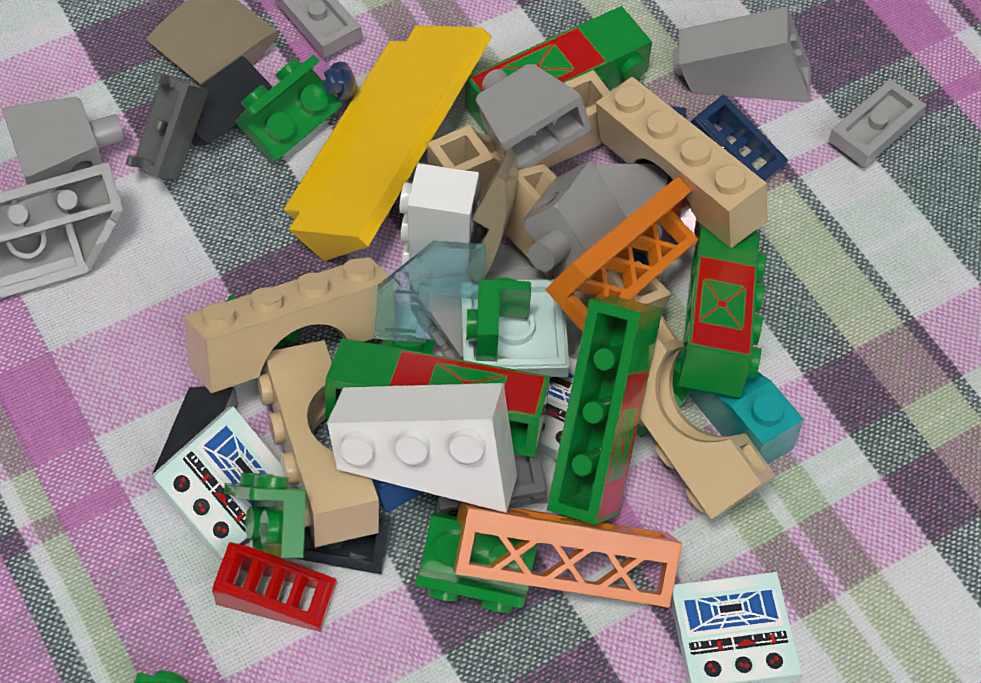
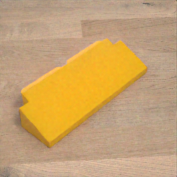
M416 25L406 41H389L283 210L294 219L288 230L323 261L369 247L402 191L404 182H407L425 152L427 143L432 140L492 36L483 27Z

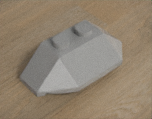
M109 162L0 192V299L91 271L123 212V206Z

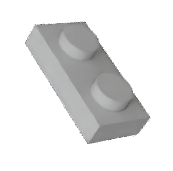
M275 0V3L323 58L362 39L361 26L338 0Z
M889 79L831 130L828 141L865 168L923 116L926 104L892 79Z

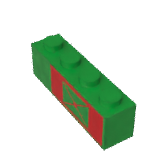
M621 5L470 75L465 82V108L483 132L489 135L475 101L478 94L483 92L482 82L489 72L500 69L509 76L525 65L535 64L565 83L594 70L610 90L621 85L631 77L637 80L644 73L648 72L652 41Z
M700 225L697 237L699 240L696 241L691 262L683 336L684 348L681 354L678 386L741 398L746 378L755 379L760 365L761 348L754 347L753 345H758L763 325V315H759L765 292V284L761 283L764 275L767 254L759 253L760 232H752L730 249L703 225Z
M617 296L589 300L546 510L593 525L619 515L663 308Z
M342 338L325 380L324 419H329L343 387L503 383L514 454L535 458L546 414L550 376Z

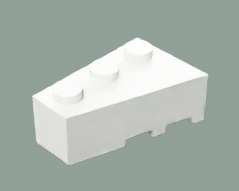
M417 163L413 183L404 182L400 198V213L404 214L401 242L405 243L402 256V270L409 271L410 282L419 277L467 274L465 272L483 230L481 224L472 220L479 204L478 200L481 197L479 172Z
M503 383L343 387L327 422L337 470L507 513L517 479V470Z

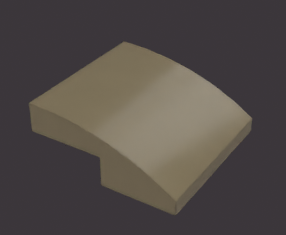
M186 0L169 14L149 34L146 40L200 85L239 56L243 55L254 65L280 34L238 0Z
M510 150L507 151L484 191L472 217V220L486 227L465 271L478 280H484L492 266L515 202L518 159L517 154Z

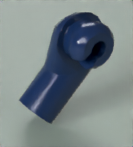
M336 62L324 72L326 80H322L323 90L330 95L336 94L338 100L342 103L350 102L358 91L357 81L346 62Z

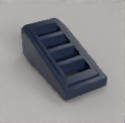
M724 94L691 121L694 126L765 182L789 161ZM714 125H718L722 130L718 131ZM729 135L737 139L732 144L726 139ZM744 146L751 150L745 157L739 152ZM761 157L767 163L759 170H756L752 163Z

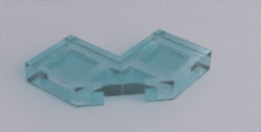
M433 240L379 283L374 339L425 343L429 295L478 299V281L483 280L486 244Z

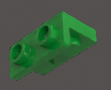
M314 54L302 64L295 57L274 75L279 80V83L269 91L263 85H260L241 102L246 110L236 119L235 123L271 165L343 106L334 94H327L323 90L322 79L313 70L320 62Z
M241 473L240 483H224V494L254 500V506H250L246 514V535L248 539H253L252 548L280 558H303L305 489L288 486L289 477L274 476V474Z
M434 512L430 518L422 565L416 575L415 585L427 588L426 594L439 600L458 601L459 595L480 599L481 607L495 612L510 613L513 607L523 608L528 597L529 585L459 575L454 572L462 527L457 517ZM475 532L469 562L490 565L507 553L508 550L497 535ZM507 537L513 547L524 541ZM538 543L520 555L529 571H533ZM515 560L505 566L506 568L521 570Z

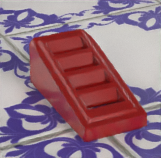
M229 542L213 583L212 592L216 605L321 632L337 585V579L258 549ZM241 570L248 571L243 588L236 586ZM262 575L271 577L265 595L256 593ZM284 581L293 583L286 603L278 601ZM305 587L315 589L308 611L299 609Z

